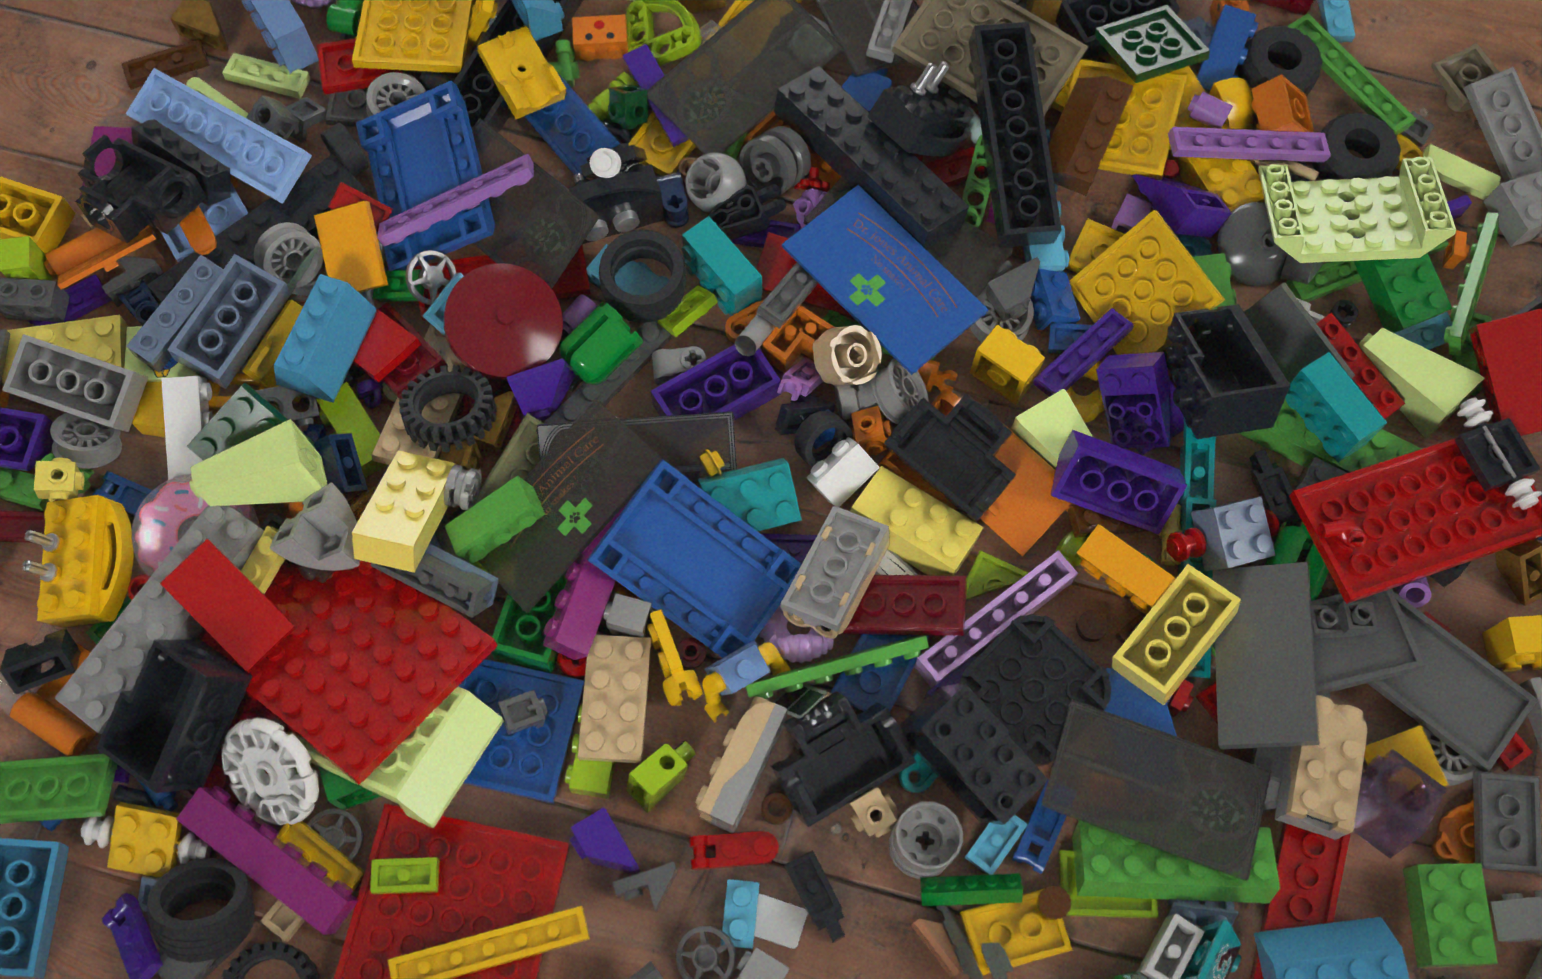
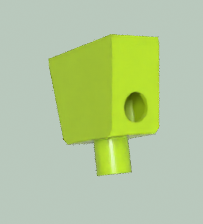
M682 741L675 749L667 743L664 744L629 773L626 791L648 813L683 780L688 768L687 762L696 755L694 749L686 741Z

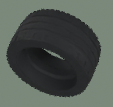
M634 230L633 232L630 231L620 235L607 246L600 260L599 280L602 294L606 302L623 319L628 321L651 323L652 321L667 317L681 303L686 288V268L680 250L671 239L658 232ZM639 258L654 259L661 262L671 272V278L666 286L658 292L646 296L632 295L621 290L615 283V276L626 263Z
M205 858L176 866L160 877L148 895L147 914L153 938L163 954L171 957V959H176V961L197 963L216 959L238 947L248 937L253 928L255 906L251 886L243 870H240L230 861ZM220 899L229 901L227 906L214 915L200 920L183 921L174 918L177 913L187 906L202 900Z

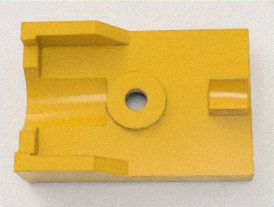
M527 26L510 33L508 31L505 35H498L497 38L477 46V52L515 119L565 99V85L554 66L546 61ZM518 68H525V71L520 72Z
M289 300L242 370V372L266 388L279 386L276 385L274 364L303 308L294 300ZM302 397L295 398L292 404L299 403Z

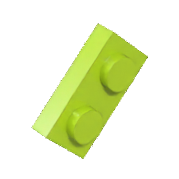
M697 285L683 297L674 312H671L670 315L661 320H657V322L670 334L677 337L702 315H705L718 301L712 292Z
M439 858L372 860L370 891L372 894L438 892Z

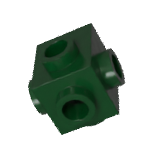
M634 85L609 88L608 113L610 121L620 124V127L623 129H635L637 124L648 123L649 105L646 89Z

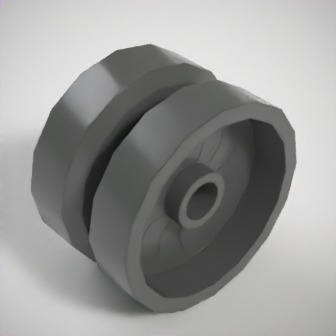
M783 126L771 128L761 136L750 140L742 148L739 157L747 184L750 187H754L756 191L777 184L780 188L778 196L800 182V179H805L811 168V155L807 144L798 133L791 128Z

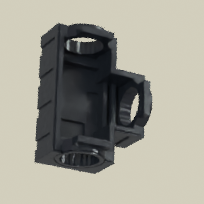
M104 134L82 153L85 157L84 168L78 175L86 186L83 185L79 188L82 195L75 202L91 225L127 244L147 225L153 228L156 227L161 232L168 234L207 198L193 173L121 138L111 142L109 137ZM112 148L116 156L114 167L106 175L98 177L94 168L96 158L104 149Z
M967 394L962 397L947 416L925 398H922L918 405L914 406L884 442L886 449L892 454L895 453L905 465L915 473L920 474L924 481L936 491H940L945 495L948 501L960 511L963 510L976 523L1016 476L1014 472L994 457L1001 445L1009 440L1012 431L1004 426L992 412Z
M836 691L819 701L802 718L792 717L783 722L786 730L793 737L794 740L792 741L797 750L788 755L789 757L779 760L771 765V768L799 820L809 828L916 763L911 754L912 750L904 732L887 707L877 702L868 707V710L856 715L847 697Z

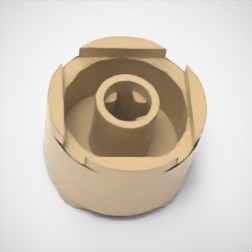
M859 325L830 328L816 339L812 346L816 370L821 379L828 384H864L874 378L877 373L875 372L877 365L881 364L882 350L879 340L872 332H868Z

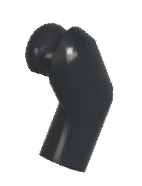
M608 120L602 122L622 144H629L632 140L633 135L628 129L621 128L620 124Z
M121 784L115 789V800L153 808L150 798L145 791Z

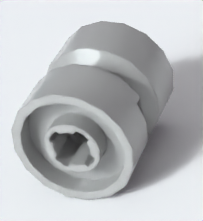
M871 380L860 385H834L836 406L839 417L842 420L852 419L851 413L878 406L872 392Z

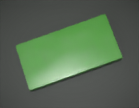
M104 753L0 762V824L105 816L118 764Z

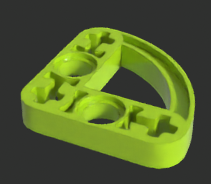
M635 0L628 6L626 11L628 52L647 44L658 65L662 66L692 54L699 48L701 44L699 25L694 16L678 1ZM667 12L674 14L680 18L683 27L655 38L653 13ZM645 31L644 37L636 41L639 33ZM669 44L668 50L664 54H660L662 47Z

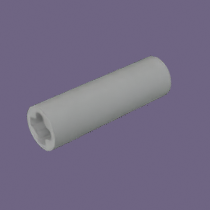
M756 314L735 340L736 349L742 355H754L776 326Z

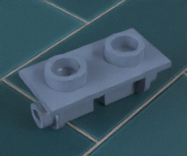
M1167 899V904L1171 908L1166 917L1176 913L1193 925L1206 926L1223 919L1232 925L1238 916V911H1234V902L1203 901V904H1199L1196 900Z

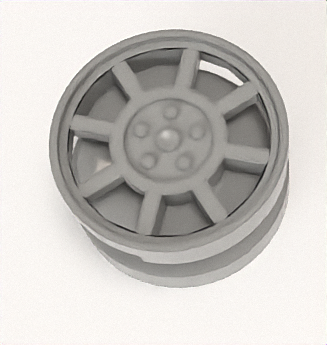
M455 464L451 468L446 481L444 504L449 507L459 505L463 510H468L474 506L480 492L481 471L474 468L464 470L462 466Z

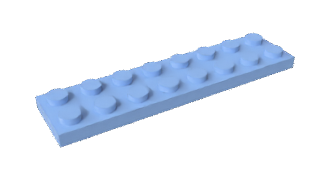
M153 68L126 112V115L141 124L147 120H157L229 167L231 175L282 204L312 157L305 150Z

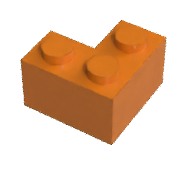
M800 305L781 329L775 327L762 344V353L772 366L786 373L801 353L814 361L812 349L814 341L828 329L834 328V326Z

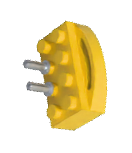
M100 495L47 502L44 513V534L28 530L25 533L27 541L42 545V564L29 560L24 561L22 564L24 571L40 575L41 578L37 601V621L62 628L114 621L127 594L134 558L133 533L124 506Z

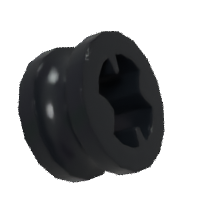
M1340 300L1336 302L1329 314L1332 313L1340 324L1347 328L1358 317V308L1349 300ZM1341 310L1347 312L1346 318L1340 316Z

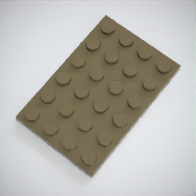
M924 0L893 45L892 52L923 71L929 63H933L938 68L942 61L946 62L950 67L941 81L977 102L969 49V39L974 26L1029 22L1043 114L1045 116L1085 54L1088 46L1010 0Z

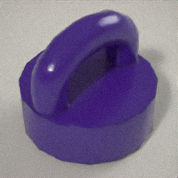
M368 379L358 383L355 387L357 397L364 399L366 406L371 409L378 407L384 393L383 381L381 380L378 383L374 379Z

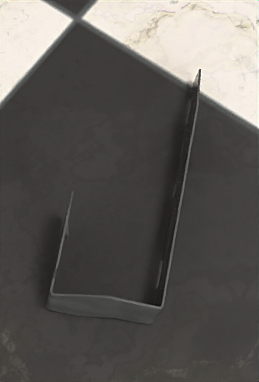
M946 905L936 906L938 911H942L945 918L942 922L952 945L955 944L956 946L954 951L964 974H968L970 979H984L960 922ZM981 943L982 953L993 979H1008L1006 972H1014L1004 948L999 943Z

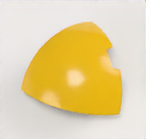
M1229 78L1215 82L1209 94L1233 106L1225 121L1229 129L1251 130L1255 118V112L1251 105L1254 99L1247 81L1242 78Z

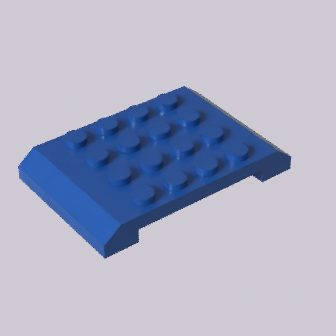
M452 81L356 122L361 147L368 152L378 201L393 209L389 219L483 175L465 100L457 85ZM489 198L481 201L479 205L472 209L466 208L457 212L449 220H440L423 232L417 231L408 235L399 243H391L385 246L384 251L389 271L406 270L410 260L420 252L433 250L445 255L493 235L495 222ZM431 255L423 256L426 262L438 258ZM419 261L416 262L414 267L420 265Z
M660 459L587 558L589 562L639 598L652 603V607L657 611L661 609L664 616L722 658L757 638L780 606L802 565L688 480L686 476L663 459Z

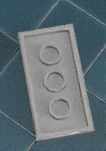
M1514 66L1464 87L1463 89L1504 181L1507 182L1542 171V129Z

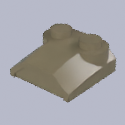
M1477 42L1471 47L1439 62H1433L1431 65L1447 92L1445 96L1447 106L1457 112H1464L1472 108L1463 89L1464 87L1499 72Z

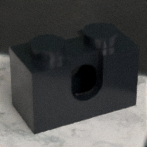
M64 628L45 635L44 641L40 644L32 646L26 642L7 649L0 672L16 695L75 673L81 651L68 630ZM50 660L54 661L52 668L41 672V664Z

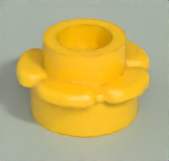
M706 449V453L699 456L703 467L710 477L717 473L721 475L722 471L720 468L725 466L723 460L716 450L711 453L710 450Z

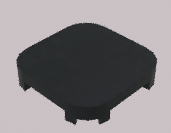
M1032 614L1027 616L1020 615L1011 621L1010 625L967 666L960 678L959 684L966 683L1009 730V737L1039 767L1049 765L1055 759L1070 701L1103 712L1111 700L1112 688L1109 680L1110 675L1103 665L1099 667L1054 625L1056 621L1046 615L1043 617ZM1075 710L1064 751L1097 717Z

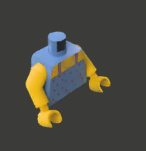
M753 640L706 667L704 670L707 676L702 682L707 702L704 709L713 722L716 723V718L721 713L724 716H727L729 713L728 709L721 702V696L737 692L768 674L770 670L773 675L791 670L787 661L783 660L774 644L766 642L758 646L756 641Z

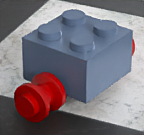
M1262 497L1234 501L1191 512L1194 528L1185 530L1184 534L1182 532L1171 533L1166 543L1168 554L1177 562L1186 561L1189 556L1193 558L1202 557L1205 571L1231 568L1276 556L1272 538L1276 537L1279 531V520L1271 510L1264 509Z

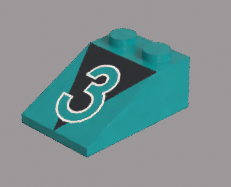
M1223 919L1200 927L1204 934L1180 979H1227L1230 972L1234 973L1242 957L1238 954L1242 944L1230 922Z

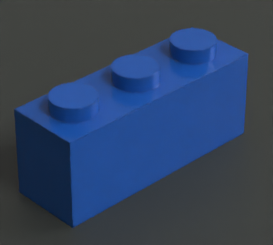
M1226 4L1223 6L1208 45L1210 50L1209 59L1202 61L1196 76L1203 89L1210 91L1215 82L1229 78H1238V75H1235L1234 72L1237 64L1242 65L1246 58L1248 49L1244 48L1247 38H1253L1259 22L1254 20L1257 14Z

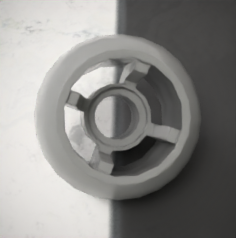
M712 152L700 156L690 166L686 176V190L689 198L695 206L708 213L717 204L727 200L732 194L746 186V177L741 165L737 160L724 153ZM733 202L727 204L726 208L732 206Z

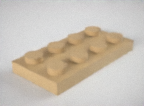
M595 635L586 662L578 760L642 763L651 638Z

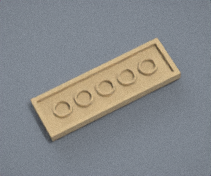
M430 324L424 339L446 361L449 366L447 367L448 372L452 371L453 365H460L462 373L466 366L455 356L447 342L446 336ZM450 393L436 397L425 405L421 416L432 423L453 422L464 394ZM397 397L373 450V461L390 465L398 450L437 459L442 448L441 445H439L437 452L431 451L429 444L424 449L419 446L418 441L414 443L410 435L407 434L399 410V398Z

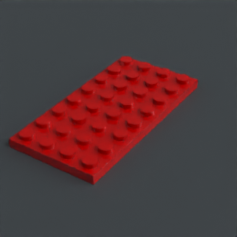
M1456 438L1294 490L1289 495L1346 604L1542 537V498L1540 496L1537 497L1539 499L1537 504L1522 510L1520 506L1512 507L1516 501L1514 496L1505 495L1507 488L1510 486L1509 483L1485 492L1454 441ZM1532 484V490L1537 491L1534 485ZM1349 520L1367 534V542L1362 547H1351L1338 537L1321 538L1318 534V525L1326 522Z

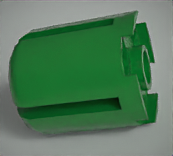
M602 302L561 342L559 347L561 358L587 384L599 385L603 383L644 342L636 331L630 332L631 328L622 319L623 317L608 303L604 304Z
M1284 522L1280 526L1273 544L1276 556L1268 557L1265 565L1296 563L1299 556L1304 557L1302 562H1307L1309 566L1311 601L1317 600L1329 571L1304 523L1302 522L1300 527H1285L1287 522Z

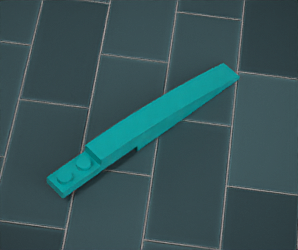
M1185 418L1179 469L1187 483V487L1178 502L1181 505L1180 525L1183 534L1185 530L1194 528L1191 512L1214 507L1217 500L1214 499L1216 437L1196 439L1191 428H1188ZM1189 556L1186 561L1178 565V575L1189 564L1213 580V571H1205L1202 557L1193 558ZM1211 647L1187 677L1210 678Z

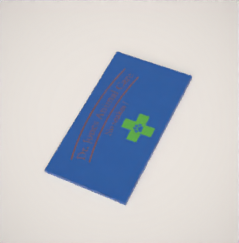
M859 185L782 244V248L864 329L872 332L879 340V343L911 375L916 373L918 369L982 316H985L989 310Z

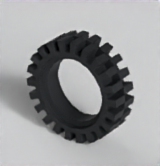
M446 365L440 366L441 373L436 374L434 368L428 370L429 377L426 378L422 373L416 376L418 384L411 380L407 384L409 390L404 389L401 393L403 399H399L400 414L405 430L410 435L411 440L414 443L418 441L419 446L424 449L429 444L430 450L436 452L439 445H441L443 452H450V445L455 444L456 451L463 449L461 442L466 441L469 446L475 444L473 436L480 440L484 438V430L490 431L492 429L491 422H495V412H497L492 388L486 377L482 378V374L478 371L473 373L469 367H465L461 373L460 365H453L452 371L448 372ZM461 393L470 396L475 401L474 407L468 415L450 423H432L421 416L425 405L441 395Z

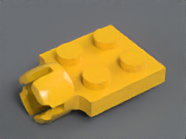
M662 610L650 613L651 624H648L647 628L654 650H661L657 655L664 677L667 678L663 681V689L671 706L682 705L683 697L681 694L685 690L689 698H693V701L696 700L703 692L695 671H684Z

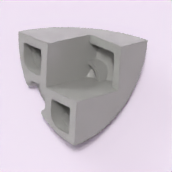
M332 482L314 492L302 502L304 505L303 510L295 518H287L283 522L269 547L281 557L313 569L346 570L357 567L360 563V560L354 559L352 531L357 524L355 516L345 497Z

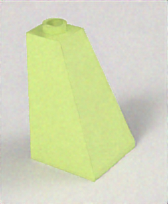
M1381 328L1374 336L1371 333L1367 334L1358 344L1405 402L1399 410L1426 439L1460 408L1459 406L1469 398L1484 379L1480 374L1384 328Z
M1065 389L1060 390L1016 416L1010 429L1055 469L1059 454L1072 430L1093 437Z
M291 419L190 467L192 480L189 482L190 488L196 497H202L209 506L303 502L311 494L327 485L321 455Z

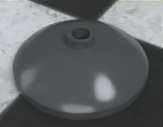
M1251 202L1237 207L1220 228L1218 253H1225L1226 262H1229L1231 266L1232 278L1248 286H1264L1281 278L1288 253L1274 243L1264 202ZM1266 238H1267L1268 241H1269V246H1267V245L1265 244V239H1266Z

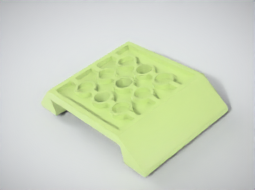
M1432 157L1404 158L1399 177L1385 176L1368 179H1327L1291 182L1288 165L1272 164L1258 167L1274 243L1299 263L1420 258L1456 233V227Z
M457 687L360 786L398 803L407 816L434 828L504 720L471 692ZM292 731L291 734H294L312 758L309 762L357 784Z

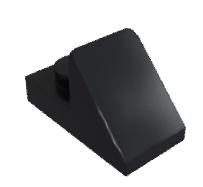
M810 394L806 397L799 395L798 400H791V403L781 404L775 430L780 435L795 434L801 423L810 415L828 409L834 413L836 405L831 401Z

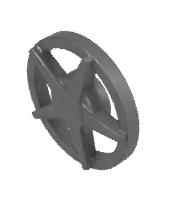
M433 250L423 251L416 254L408 263L405 275L406 284L410 293L418 301L432 305L437 297V288L441 285L447 286L450 282L444 278L442 272L445 264L449 269L451 279L457 274L453 263L446 255ZM431 255L441 260L436 266H430L423 256ZM419 261L422 270L419 274V279L413 281L412 271L416 262ZM421 284L424 288L429 289L430 299L420 295L414 285Z
M327 809L316 814L308 822L307 825L313 828L314 826L320 832V836L339 851L346 843L356 842L355 848L348 858L353 861L357 857L363 844V831L359 821L351 813L341 809ZM340 814L335 826L324 828L316 823L327 815ZM346 817L354 824L357 837L346 836L342 829Z
M701 926L687 932L681 939L676 952L677 967L683 979H693L684 967L683 956L692 958L693 964L697 968L694 979H701L705 971L712 969L722 977L721 979H729L736 964V951L733 942L725 932L713 926ZM706 931L721 937L725 944L717 948L709 944ZM700 932L701 945L694 951H683L687 941L694 934ZM728 949L730 959L728 969L725 972L720 966L719 961L720 954Z

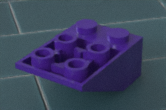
M1139 174L1132 176L1139 185V191L1149 198L1153 204L1152 208L1158 211L1176 235L1183 234L1212 238L1232 214L1216 193L1174 179L1162 178L1160 180Z
M1164 352L1108 355L1096 371L1111 443L1121 448L1169 447V376Z

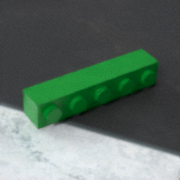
M1021 874L920 877L921 906L1020 903L1023 896Z

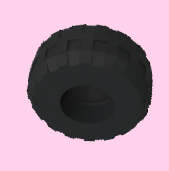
M1270 26L1256 32L1253 38L1246 42L1244 48L1248 49L1243 64H1237L1236 74L1238 78L1247 81L1250 89L1282 74L1307 96L1315 86L1321 73L1322 59L1318 47L1307 34L1305 35L1300 30L1288 28L1287 26ZM1271 63L1280 64V65H1282L1284 68H1286L1287 70H1282V69L1276 68V67H1275L1273 64H1271Z
M1352 112L1339 115L1335 119L1330 120L1320 132L1325 133L1331 156L1325 162H1313L1314 169L1319 172L1318 175L1321 180L1391 177L1399 163L1401 152L1400 144L1394 131L1383 120L1381 121L1375 118L1376 116ZM1347 149L1359 152L1364 159L1355 157Z

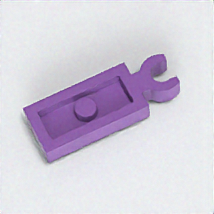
M804 357L784 373L777 393L789 392L792 394L791 400L796 401L799 395L806 397L818 387L823 380L816 370L814 361Z

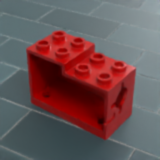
M1542 308L1477 324L1470 328L1468 331L1479 373L1484 377L1482 384L1489 411L1493 412L1491 416L1492 422L1495 423L1510 418L1520 436L1541 432Z

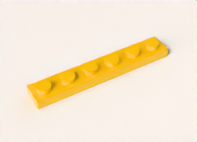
M579 906L388 959L391 979H451L590 940L583 907Z

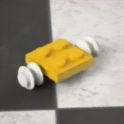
M124 802L116 805L115 818L108 816L104 821H101V816L90 817L84 821L81 828V837L84 838L86 845H91L95 840H98V846L105 848L111 842L107 868L158 878L176 867L177 855L181 864H185L190 859L210 858L213 849L201 838L196 840L193 832H189L180 840L182 824L176 820L180 813Z

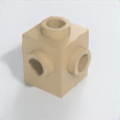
M877 786L850 802L855 812L850 815V818L858 832L865 830L869 837L874 834L876 837H880L893 829L891 824L897 821L893 812L897 811V808L890 795L886 794L883 796ZM877 809V813L874 816H870V813Z

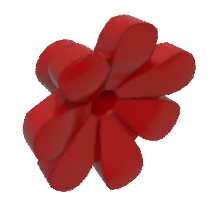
M811 167L808 178L800 179V182L794 186V189L806 191L812 188L829 192L830 183L822 182L819 179V168Z

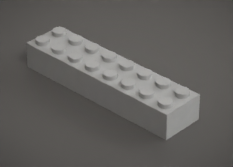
M207 505L56 695L55 699L97 733L103 734V730L107 725L120 692L133 690L153 641L196 640L204 630L164 589L160 582L206 539H209L241 571L264 530L230 505Z

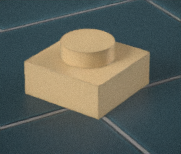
M277 900L262 918L261 922L281 939L288 942L305 920L280 900Z

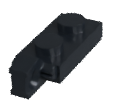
M1265 449L1255 452L1249 458L1253 467L1250 473L1257 492L1262 497L1265 509L1271 510L1277 516L1279 529L1284 522H1287L1285 527L1302 523L1303 521L1289 497L1293 489L1283 467H1279L1276 462L1271 463Z
M812 850L785 864L784 867L813 925H816L818 931L825 928L833 943L844 938L845 934L838 922L844 918L841 911L842 906L814 851Z

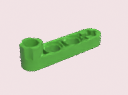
M982 135L976 143L962 198L969 206L964 223H967L969 215L973 216L974 225L970 228L963 225L958 230V234L966 239H972L980 233L991 193L988 177L979 179L974 174L977 167H987L986 159H984L985 151L984 146H982ZM973 192H979L983 195L984 200L980 205L974 206L968 202V196Z

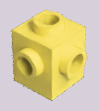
M53 458L52 461H36L34 491L39 499H49L50 502L78 498V490L84 489V472H80L76 462H72L67 458Z

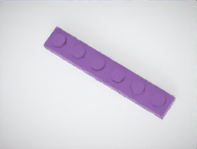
M1172 127L1168 132L1173 157L1325 162L1331 156L1325 133Z
M529 154L523 155L379 223L378 240L383 247L391 243H399L408 235L417 231L423 232L440 220H449L457 212L466 208L472 209L479 205L481 201L491 196L498 197L506 189L515 185H523L534 177V162Z

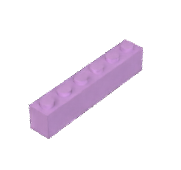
M1058 550L966 620L964 636H945L919 656L914 666L929 686L933 688L973 656H979L1010 625L1011 621L1020 615H1032L1072 584L1078 572Z

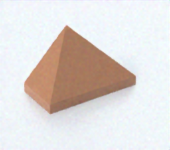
M918 918L910 925L951 978L960 973V963L954 951L956 946L955 944L952 945L944 924Z

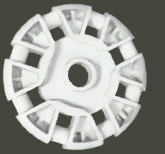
M263 718L246 719L234 725L226 735V743L222 747V764L224 773L230 777L231 783L229 785L236 797L246 808H252L256 811L257 817L269 823L285 825L286 823L295 824L304 820L314 809V802L317 800L319 793L317 771L311 769L309 761L312 758L304 745L294 734H286L282 725Z

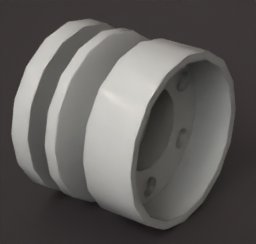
M919 802L910 806L900 816L888 839L889 854L898 869L905 875L915 879L934 877L941 874L957 857L963 843L962 827L957 816L946 806L936 802ZM921 837L925 838L924 842L928 845L925 850H922L921 844L917 842Z

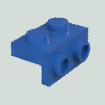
M1038 269L1030 298L1034 308L1033 318L1037 330L1043 331L1051 322L1076 324L1081 318L1067 273Z

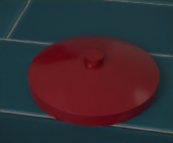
M490 264L472 270L454 286L448 296L444 311L445 336L455 356L466 367L471 368L472 371H478L482 376L492 379L507 380L508 376L546 364L554 354L562 336L563 316L555 293L538 275L517 265Z

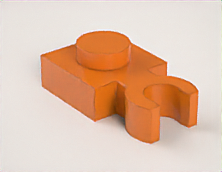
M929 360L918 369L928 392H931L933 385L937 386L940 392L944 389L953 391L954 387L946 385L944 380L956 381L958 374L952 370L938 371L941 363Z

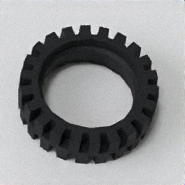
M280 942L258 943L252 945L250 949H244L239 953L240 956L238 958H233L228 963L230 965L229 969L224 970L221 975L224 979H243L248 971L260 962L277 959L285 961L292 966L300 979H321L320 974L316 971L315 963L309 959L305 952Z

